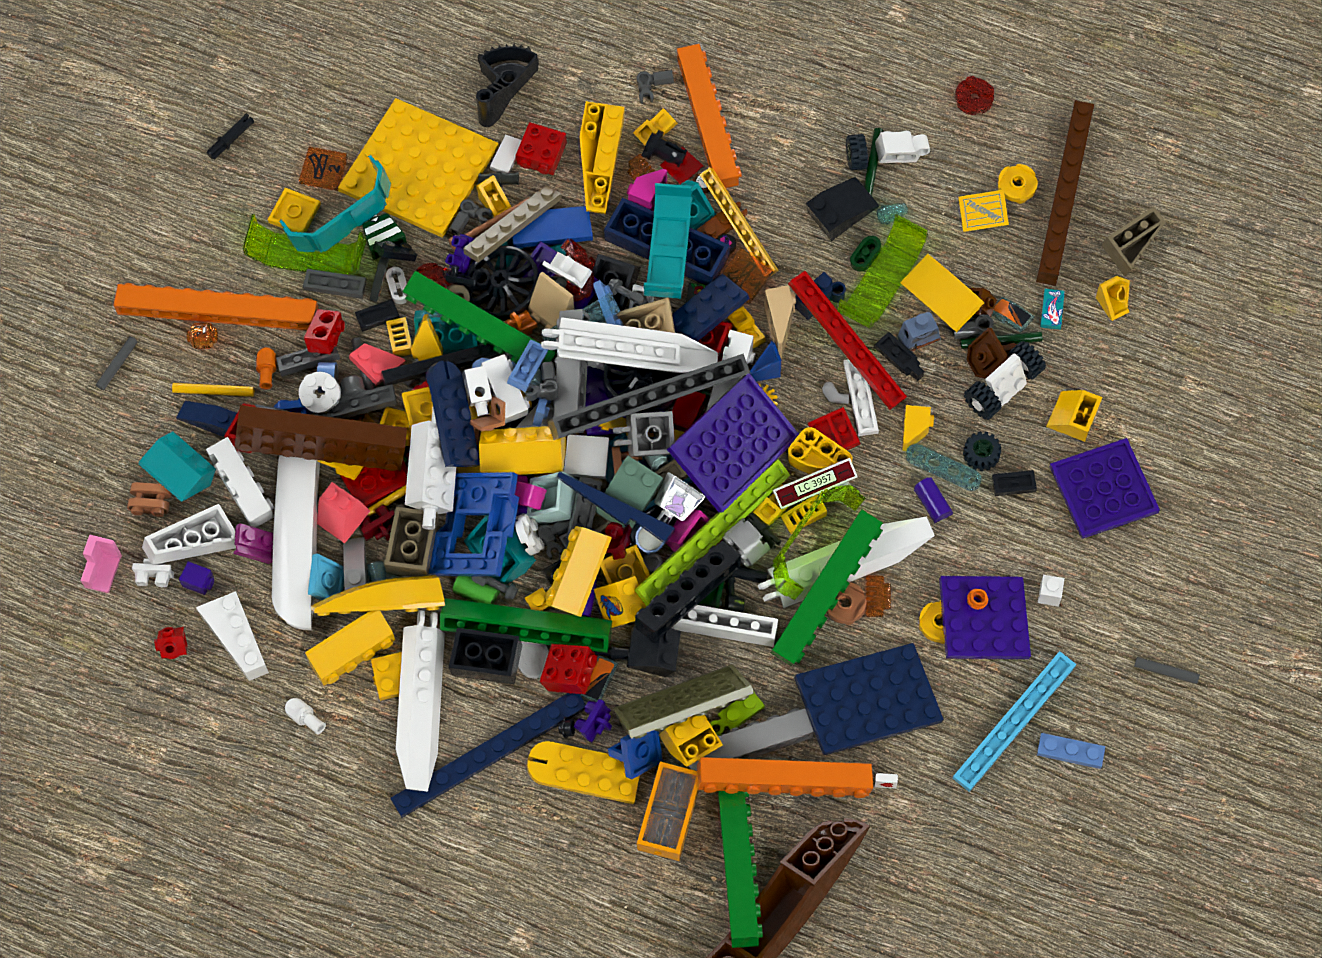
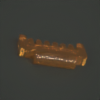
M642 154L628 161L630 169L627 173L634 181L639 176L655 172V169H651L652 166L645 162L646 160L643 159Z
M867 575L866 585L876 587H866V590L876 592H866V595L876 597H866L867 611L865 615L866 617H883L884 610L891 609V584L884 583V576Z

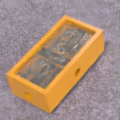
M664 762L659 763L637 840L638 851L680 861L699 793L697 771Z

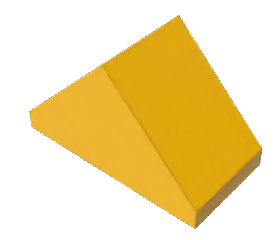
M494 175L477 185L478 198L486 208L492 211L493 217L511 208Z

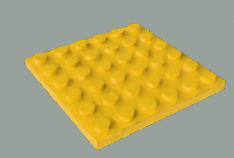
M395 98L338 186V191L359 200L374 189L377 173L368 157L371 155L375 161L378 160L383 166L391 182L389 197L385 201L387 205L382 211L443 238L460 211L461 202L470 195L479 180V174H483L499 148V143Z

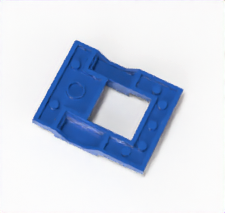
M514 472L456 473L453 511L447 512L445 525L436 532L429 574L436 576L501 577L507 538H513L519 497L515 495L518 474ZM466 515H489L482 554L454 553L457 538H462Z

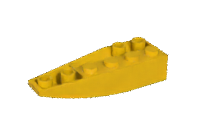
M588 101L585 103L579 138L587 212L606 214L622 135L625 107Z
M436 575L392 578L356 586L311 605V610L317 613L318 616L330 615V612L349 614L351 611L369 612L405 609V612H416L418 608L425 607L426 610H438L439 606H445L440 578Z

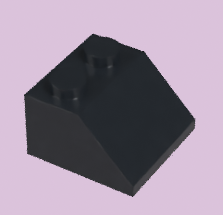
M633 626L627 667L662 677L672 674L676 671L681 631L670 628L653 643Z

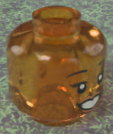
M209 322L194 323L190 330L187 331L188 343L191 342L194 349H210L218 342L217 328L213 327Z

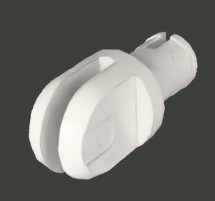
M292 698L287 701L285 712L298 725L308 726L317 735L322 733L326 724L313 715L312 707L298 698Z

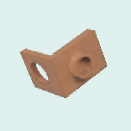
M492 396L491 415L470 420V424L481 431H492L494 428L504 426L506 403L496 396ZM496 404L500 407V414L496 410Z

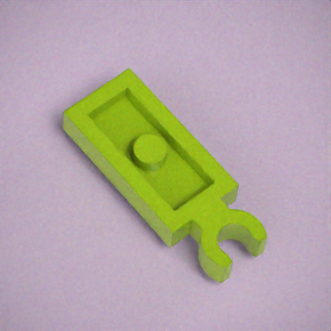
M754 692L747 699L742 701L736 700L718 713L720 720H713L710 724L712 728L718 727L720 729L716 734L721 736L726 728L728 730L738 728L763 710L765 705Z

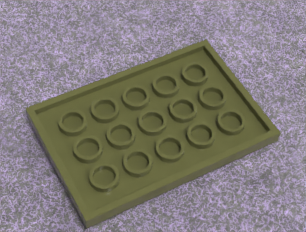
M731 664L616 706L613 710L629 737L638 739L646 736L647 732L653 730L661 731L667 728V725L674 722L677 724L685 722L688 717L693 715H704L712 708L726 707L731 701L745 700L754 692L751 684Z

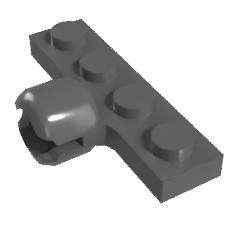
M355 375L347 376L339 384L341 388L339 403L330 411L321 414L315 413V415L346 419L397 405L394 386L390 384L372 390H365L362 378Z

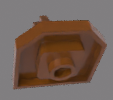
M988 328L968 346L966 360L976 377L986 379L1009 358L1008 352L1017 344L1011 343L1002 346L993 329Z

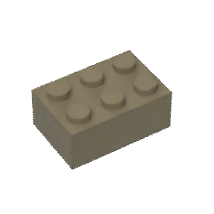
M396 507L384 564L387 574L408 577L429 575L435 535L439 526L437 512L435 529L427 530L422 528L423 510Z

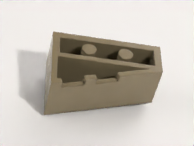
M1153 206L1109 235L1101 246L1126 277L1166 221Z

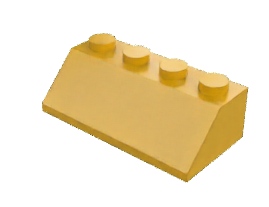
M549 426L481 431L479 440L480 473L514 472L518 475L561 472L564 468L567 446L566 437L553 440Z
M575 526L571 530L567 549H564L561 554L562 561L560 567L556 569L553 575V585L546 593L545 605L567 614L582 616L612 537L579 526Z
M374 610L367 612L306 651L305 654L311 668L323 686L336 682L339 676L345 672L353 671L362 661L372 659L379 650L389 648L393 641H395V637L381 611Z

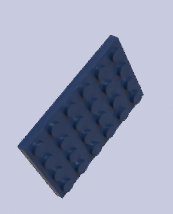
M914 643L796 674L794 677L823 756L939 724L944 720Z

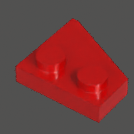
M844 407L808 423L809 427L815 428L846 450L861 444Z

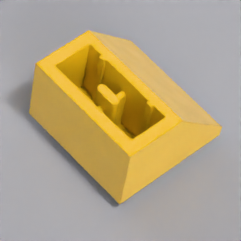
M1085 390L1061 391L1046 427L1085 442L1100 407L1102 397Z
M705 715L688 717L685 722L674 723L659 734L669 753L686 767L700 760V757H705L723 746Z

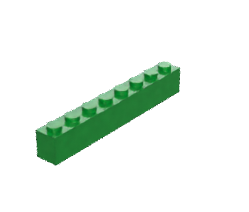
M417 271L413 273L403 290L406 296L405 299L410 303L423 305V310L431 315L436 313L441 316L440 320L446 324L451 325L453 323L459 326L458 330L467 336L471 333L476 336L475 340L484 346L487 343L494 347L493 351L500 355L507 354L512 357L510 360L517 364L530 339L537 342ZM548 350L542 363H553L557 356L556 352Z
M861 509L770 652L771 654L790 666L795 662L797 664L800 663L805 655L802 650L806 644L810 646L816 637L813 634L817 627L822 628L826 622V612L828 609L832 611L839 600L836 599L838 593H844L850 584L847 581L850 574L855 575L861 566L858 564L861 557L866 558L872 549L869 544L873 539L877 541L883 530L880 527L883 522Z
M445 598V606L442 607L440 613V630L456 632L457 628L485 631L519 636L520 640L524 642L546 645L589 646L592 651L607 653L612 634V620Z
M718 791L732 948L759 946V938L763 937L762 924H757V917H761L760 903L755 904V897L759 896L758 883H753V876H757L756 863L751 862V856H755L754 843L749 841V837L753 836L752 823H748L747 817H751L750 804H746L745 797H749V794L747 792L729 794L725 791Z

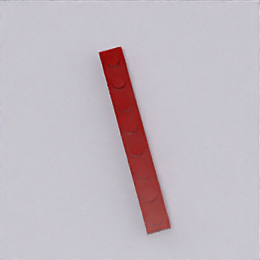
M803 271L793 278L788 285L888 409L891 410L905 400L907 396L808 273Z

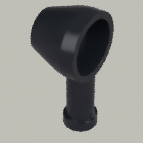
M729 576L725 580V610L743 612L745 600L735 595L736 580L735 577Z

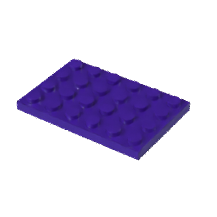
M749 373L733 385L667 451L720 513L724 512L790 447L799 433Z

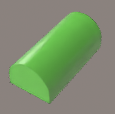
M458 576L453 586V593L478 603L494 604L500 593L498 589L488 584L481 586L472 581L471 576Z

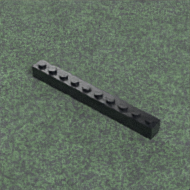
M487 343L486 346L479 345L381 371V377L384 386L394 385L426 376L427 370L433 364L440 361H449L457 367L472 364L480 358L492 359L501 355L493 351L494 347Z

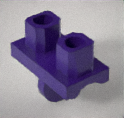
M461 233L460 236H453L451 243L452 246L456 247L454 255L449 253L445 260V263L450 265L449 268L452 265H457L460 272L466 273L472 258L464 254L463 248L475 238Z
M599 699L597 702L588 701L584 710L589 715L587 720L579 718L574 724L575 729L587 741L592 743L597 734L601 735L603 730L610 731L612 729V725L609 723L611 718L609 713L611 710L605 705L603 700Z

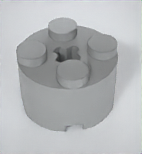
M742 518L722 537L726 544L741 554V563L744 567L752 566L771 550L767 542L764 544L761 542L763 536L748 520L745 521V518Z

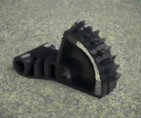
M506 43L505 47L498 45V48L494 49L491 46L490 51L484 50L483 54L478 53L477 58L481 72L492 83L487 86V89H481L476 94L478 119L481 126H493L501 118L511 99L538 71V55L532 52L529 46L524 48L521 44L519 47H516L515 43L513 46H508ZM508 60L522 61L528 63L526 67L518 63H503L497 65L494 68H491L490 66L492 64Z

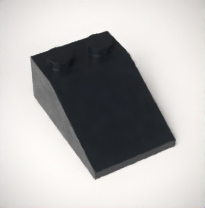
M853 177L820 192L806 203V207L810 216L832 241L877 209L879 204L860 181Z
M598 254L591 275L600 280L605 286L608 285L611 279H619L622 281V286L632 291L641 267ZM617 293L611 297V300L615 302L620 312L625 309L629 298ZM597 294L593 296L584 309L587 314H603Z

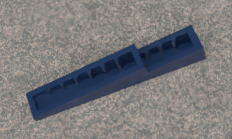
M562 472L557 474V478L624 526H627L632 520L664 544L667 543L675 531L674 527Z

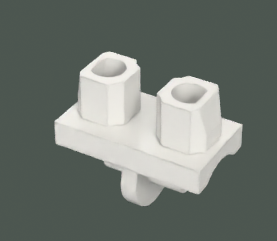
M144 558V564L133 563L132 566L137 586H148L149 577H156V586L167 587L170 578H174V571L171 570V565H165V563L152 565L148 558Z

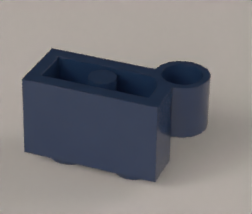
M825 272L814 280L829 301L840 303L844 300L846 287L842 282L832 283V279ZM838 290V291H840V292H842V293H840V294H835L833 291ZM796 295L795 309L809 320L813 317V314Z

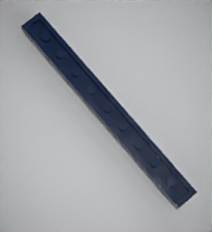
M567 693L433 772L427 792L405 789L390 799L401 818L555 728L559 725V722L563 721L564 717L570 719L585 710L586 704L580 694Z

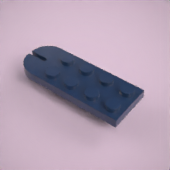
M722 273L672 314L675 333L683 334L698 342L750 299L748 293Z
M440 361L433 364L427 370L426 381L430 389L445 467H477L480 465V458L474 429L470 424L472 419L463 376L458 367L453 363Z

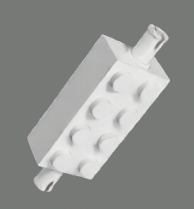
M433 407L431 421L414 424L411 428L405 505L424 511L422 528L427 530L435 529L436 512L443 514L453 511L456 467H445Z

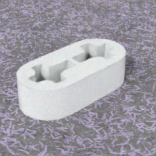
M391 267L386 272L391 297L396 304H404L407 302L406 296L403 293L407 285L404 272L399 267ZM393 274H397L399 282L395 283ZM401 288L402 297L398 296L397 289Z

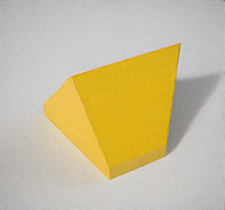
M1118 276L1099 284L1096 299L1112 321L1129 313L1130 280Z

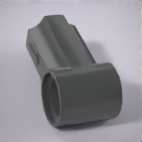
M984 314L976 319H969L957 333L952 329L954 339L979 337L986 330L979 326L985 325L993 329V319Z

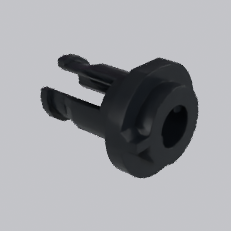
M658 130L656 134L652 132L641 156L648 160L656 156L680 167L688 150H683L676 144L663 139V131Z

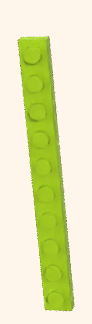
M776 459L724 512H718L635 589V592L646 606L650 604L655 596L661 595L670 583L677 581L685 570L688 571L693 567L697 559L705 556L712 546L723 539L722 537L725 536L724 534L742 518L749 515L774 489L779 487L790 476L779 459Z

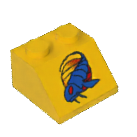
M636 576L593 589L602 617L605 620H612V628L635 621L637 612L641 608H646L644 602L635 592V589L639 586Z

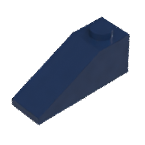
M185 401L176 419L224 437L237 413L216 405Z

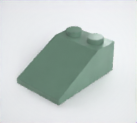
M627 456L606 489L605 494L644 512L662 485L663 477L630 456ZM596 507L595 513L610 522L621 524L599 507ZM632 520L629 522L631 528L633 529L636 523Z

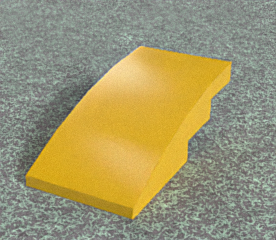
M929 254L900 282L956 333L984 304L983 300Z

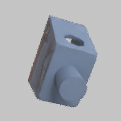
M930 312L919 314L903 322L897 336L898 340L911 352L941 340L939 328Z

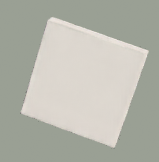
M568 435L564 472L572 477L606 479L609 438Z

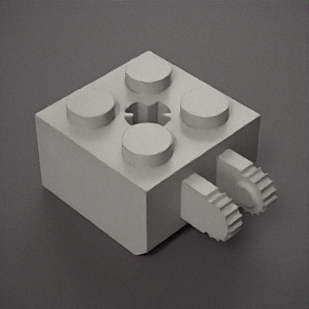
M672 411L630 414L626 416L627 427L613 428V433L616 434L627 432L628 440L614 441V446L628 445L630 457L671 455L667 449L675 442ZM648 432L653 433L654 437H648Z

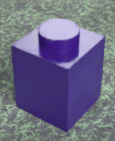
M189 561L179 578L182 587L206 595L207 591L211 590L215 580L210 569Z

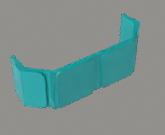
M371 155L368 156L377 173L374 189L314 233L291 232L282 219L279 221L285 234L297 251H320V253L327 251L348 236L354 228L361 226L385 208L387 205L385 201L389 197L391 182L378 160L375 161Z
M655 183L654 220L647 282H644V296L681 299L690 227L692 186Z

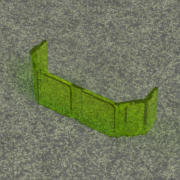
M252 214L243 245V252L249 258L273 268L302 272L312 269L354 275L359 272L366 238L359 231L357 242L348 245L337 243L321 253L320 251L300 252L295 249L287 235L275 233L258 224L255 215Z
M895 214L892 229L881 252L873 261L849 300L846 302L840 299L837 311L867 328H871L874 323L878 322L902 285L900 282L910 273L927 240L928 230Z
M851 485L833 487L829 490L825 489L819 493L795 530L772 561L776 590L782 595L790 597L795 601L805 589L789 578L784 554L820 503L841 501L856 511L866 499L856 488Z

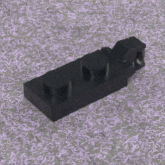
M890 332L874 344V348L906 376L910 374L917 381L924 376V370L919 367L918 357Z

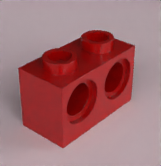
M317 309L304 336L308 352L331 354L333 348L337 346L341 332L345 328V322L342 320L340 311Z

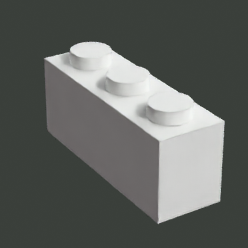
M505 354L482 362L481 366L486 368L492 396H496L506 403L505 424L527 416L530 404L526 400V396H522L520 389L507 384L508 378L514 369L511 360H507ZM496 404V406H497V408H498V410H499V413H500V407H499L498 404Z

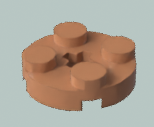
M850 582L844 593H838L836 599L839 601L832 611L828 609L826 612L835 622L846 625L853 624L863 616L866 609V598L863 590L855 583ZM849 599L850 606H841L840 600Z

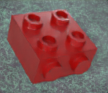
M529 122L516 153L517 165L524 169L537 170L541 174L554 175L567 144L566 133Z
M551 644L539 682L549 692L586 694L587 688L591 683L593 669L597 664V656L589 646Z

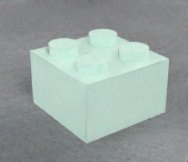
M559 472L530 478L531 485L547 490L540 510L527 507L529 518H534L541 525L571 519L577 492L557 478Z

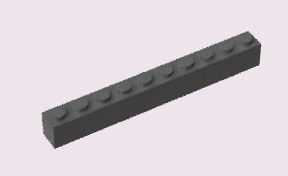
M743 353L547 420L553 440H557L749 374L750 371Z

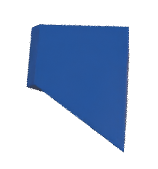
M772 341L750 370V375L756 382L781 377V357L775 343Z

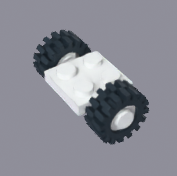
M1019 342L1008 352L1009 358L985 379L987 386L983 382L976 381L964 392L965 401L969 403L968 406L973 408V411L978 413L979 417H983L985 420L991 419L1005 403L1009 402L1018 391L1024 388L1027 384L1026 377L1029 380H1033L1046 368L1042 355L1038 354L1040 352L1035 350L1034 346H1030L1028 342Z

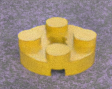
M1016 164V166L1011 167L1009 165L999 175L998 190H1004L1007 200L1023 204L1036 193L1038 180L1035 177V172L1030 167L1023 164ZM1020 180L1022 186H1015L1013 181L1017 182Z
M941 600L940 602L928 603L920 613L919 629L927 639L945 644L943 625L938 626L935 621L936 618L940 619L942 617Z

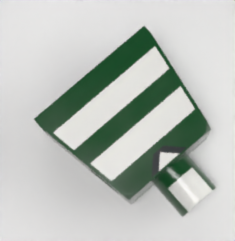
M388 213L380 216L376 214L362 224L373 260L381 257L373 249L375 241L384 242L386 240L395 244L407 243L404 232Z

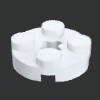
M314 372L306 375L299 387V398L302 405L314 413L321 414L330 411L339 403L341 397V388L336 379L325 372ZM319 387H322V390L325 391V395H321L320 398H317L315 390H318Z
M524 513L516 516L518 521L515 522V528L521 544H527L528 548L525 550L529 555L539 553L540 550L544 549V543L536 532L538 530L536 520L534 518L530 519Z

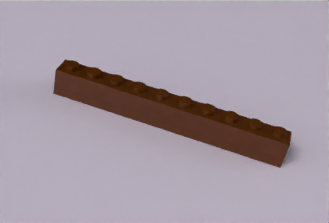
M1077 100L1074 102L1036 280L1038 283L1056 286L1094 109V104Z

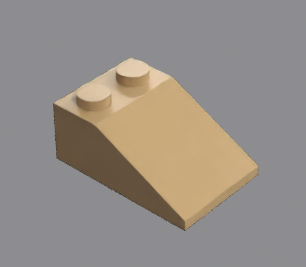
M541 272L528 306L529 314L537 324L540 323L545 329L558 330L557 319H559V312L574 310L573 295L544 272Z
M789 285L765 290L764 309L772 341L777 347L781 360L792 324V316L796 312L794 305L796 304L795 294L790 292Z
M669 298L626 309L616 314L624 326L675 333Z

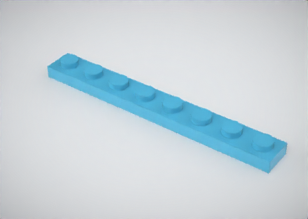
M1059 651L955 773L952 779L970 792L1076 667V663Z

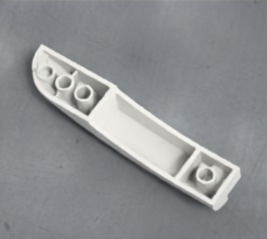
M279 455L274 512L272 602L278 616L284 619L288 625L301 630H312L313 611L311 610V605L314 604V597L308 595L312 555L317 554L320 462Z

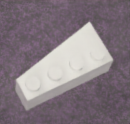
M730 330L728 334V347L725 346L722 360L744 353L748 367L749 364L753 365L756 355L753 352V336ZM743 376L714 385L707 410Z
M226 437L207 448L206 450L213 466L216 468L217 473L249 525L256 528L274 518L272 510L275 508L269 498H264L262 486L259 482L255 483L252 478L254 477L252 470L249 466L246 467L244 465L242 454L239 450H235L229 438Z
M217 504L146 536L142 549L152 565L236 548V545H234L235 529L221 506Z
M236 591L196 607L201 618L206 622L249 681L269 673Z

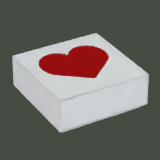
M877 773L874 787L896 789L898 775Z

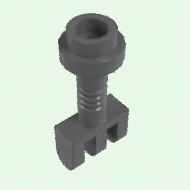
M611 279L608 286L613 295L620 293L632 300L637 306L648 303L642 294L622 286L621 280Z
M472 576V581L481 586L488 584L505 593L504 598L507 600L509 598L513 600L519 590L515 584L512 583L508 586L491 576Z

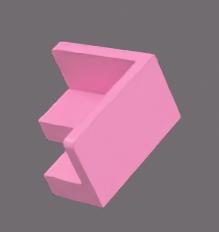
M89 535L83 552L87 563L80 581L85 588L109 593L122 555L113 540Z

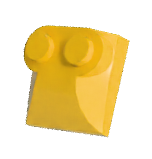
M636 544L625 548L627 554L623 559L613 560L612 555L603 559L600 571L604 575L607 584L636 576L638 585H640L650 576Z

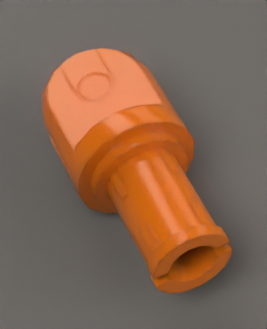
M265 347L257 353L256 370L260 373L259 387L268 390L273 386L272 374L276 372L277 360L274 350Z

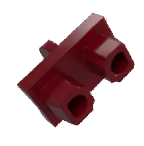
M381 505L375 510L378 519L372 522L367 515L360 524L362 535L366 541L373 537L376 540L382 537L386 541L390 539L389 533L392 529L395 512L393 509L390 511L385 505Z
M611 522L606 526L605 534L612 537L606 553L611 552L613 560L626 557L625 548L630 545L629 536L632 530L630 524L622 527L617 522Z

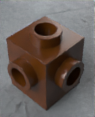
M984 287L969 288L984 301V304L972 317L977 318L983 314L991 317L997 299Z

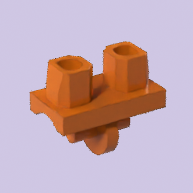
M527 310L518 315L513 312L510 314V319L504 321L527 336L532 334L533 329L537 328L536 321L532 319Z

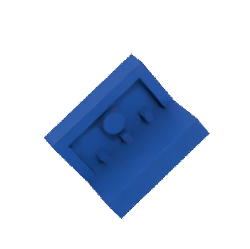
M659 731L647 732L646 736L638 739L630 738L629 735H626L620 739L621 742L608 748L610 757L624 762L625 775L629 779H634L657 766L660 762H663Z

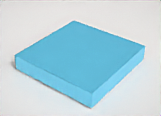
M313 554L308 595L322 601L342 592L344 566L320 554Z

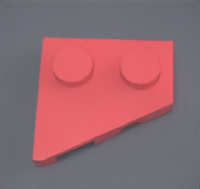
M365 343L349 355V359L376 386L383 381L381 371L403 366L406 361L404 358Z

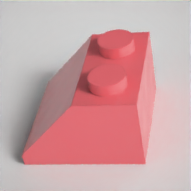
M331 482L319 498L317 524L345 544L370 510L358 499Z

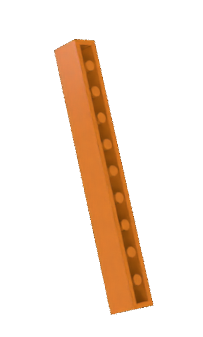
M132 283L117 285L113 305L119 315L306 331L317 309H319L317 301L310 298H304L303 300L294 299L289 296L278 298L271 295L255 296L251 293L234 294L229 291L219 293L212 290L196 291L191 288L175 289L170 286L164 288L153 285L136 286Z

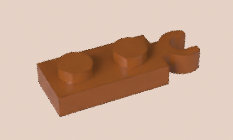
M737 202L736 205L738 208H740L741 203ZM744 209L741 212L744 217L747 216V209ZM721 211L699 227L697 231L718 239L719 236L727 234L734 228L724 212Z

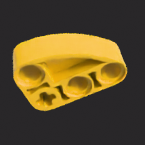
M812 427L802 430L788 449L789 464L807 474H812L847 458H850L851 462L853 459L849 451ZM829 449L831 452L826 454L823 453L821 450ZM793 453H800V454H802V456H801V457H794L792 454H793Z

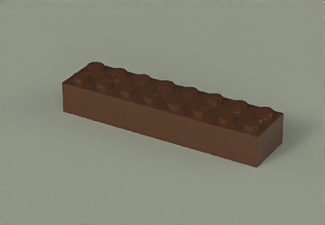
M240 405L235 449L245 452L253 451L263 454L282 455L284 457H298L306 460H320L327 463L336 462L349 466L357 465L367 468L386 469L388 471H401L407 428Z

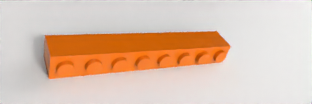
M700 44L677 48L678 64L708 166L714 169L725 188L738 186L739 177H742L741 170L735 164V160H737L735 150L730 148L732 143L730 133H726L724 128L727 127L725 116L720 114L722 108L720 100H716L715 94H717L715 83L710 81L712 73L710 67H706L705 64L707 62L706 52L701 50Z
M700 757L697 764L698 790H704L706 793L725 791L729 794L737 792L758 794L760 792H767L770 795L790 793L792 796L811 794L815 797L823 795L844 797L845 795H851L855 798H865L873 790L872 764Z

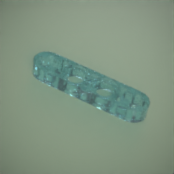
M912 444L907 448L906 459L910 464L969 491H975L980 487L982 478L976 470L919 444ZM918 451L919 456H916V458L912 457V453ZM925 455H928L926 457L925 463H923V458L925 457ZM931 459H937L940 465L938 467H931L928 462ZM954 467L958 469L959 474L951 476L947 470ZM962 472H965L963 480H960ZM974 477L975 482L972 484L968 483L969 479Z

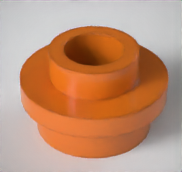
M973 589L967 595V603L971 608L980 610L987 605L988 596L982 589ZM974 597L979 598L980 602H976L974 600Z

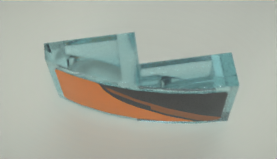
M1003 297L995 304L992 313L1001 323L1005 324L1007 322L1020 333L1034 320V316L1027 310Z
M598 655L597 664L591 675V683L587 688L586 694L580 695L595 702L599 699L602 700L619 663Z

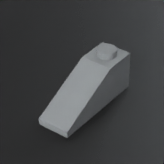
M364 537L348 539L345 544L343 543L345 590L368 583Z

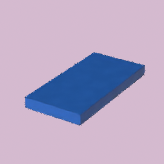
M586 206L549 209L512 237L513 247L538 246L540 241L546 245L593 241L590 213L586 211Z

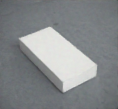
M505 135L490 165V170L510 173L516 162V153L522 140Z

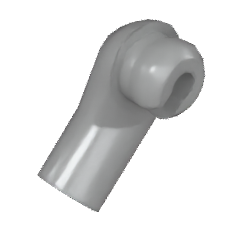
M832 382L824 384L822 391L829 402L849 403V394L838 393Z

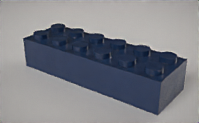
M622 197L604 228L605 241L649 260L654 211ZM689 227L684 276L701 284L708 285L719 276L730 256V245Z

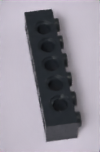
M721 541L717 546H712L708 554L703 558L697 559L693 567L688 571L685 570L677 581L670 583L661 595L655 596L646 608H641L637 612L635 628L655 643L740 568L741 554L724 541Z

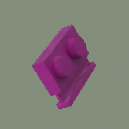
M241 523L236 525L234 542L236 550L234 554L267 564L272 563L273 533Z

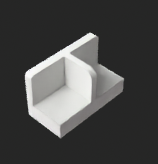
M557 252L551 264L545 261L542 264L550 272L559 277H564L568 282L581 289L592 273L590 269Z

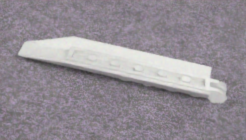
M562 317L558 330L548 328L542 330L544 337H558V341L541 342V347L548 350L557 349L558 357L674 373H687L718 362V352L679 333Z
M927 516L882 524L880 527L883 530L877 541L874 539L871 541L869 546L872 549L866 558L861 557L858 562L861 565L855 575L850 574L847 581H854L899 563L935 535ZM840 541L767 569L772 579L758 585L759 590L775 585L777 591L766 594L763 597L764 602L780 597L783 608L803 601Z
M419 610L417 625L403 628L395 749L406 789L427 792L438 755L445 633L436 628L438 620L436 612L431 613L430 624L427 627L423 626L425 611Z

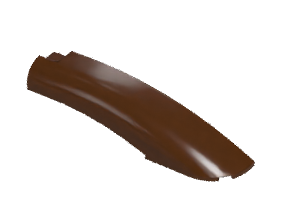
M844 818L843 821L832 822L828 820L811 829L780 861V866L755 900V904L760 903L761 917H757V924H762L763 937L759 938V946L732 948L731 933L729 932L706 958H777L830 891L864 839L870 825L859 820Z

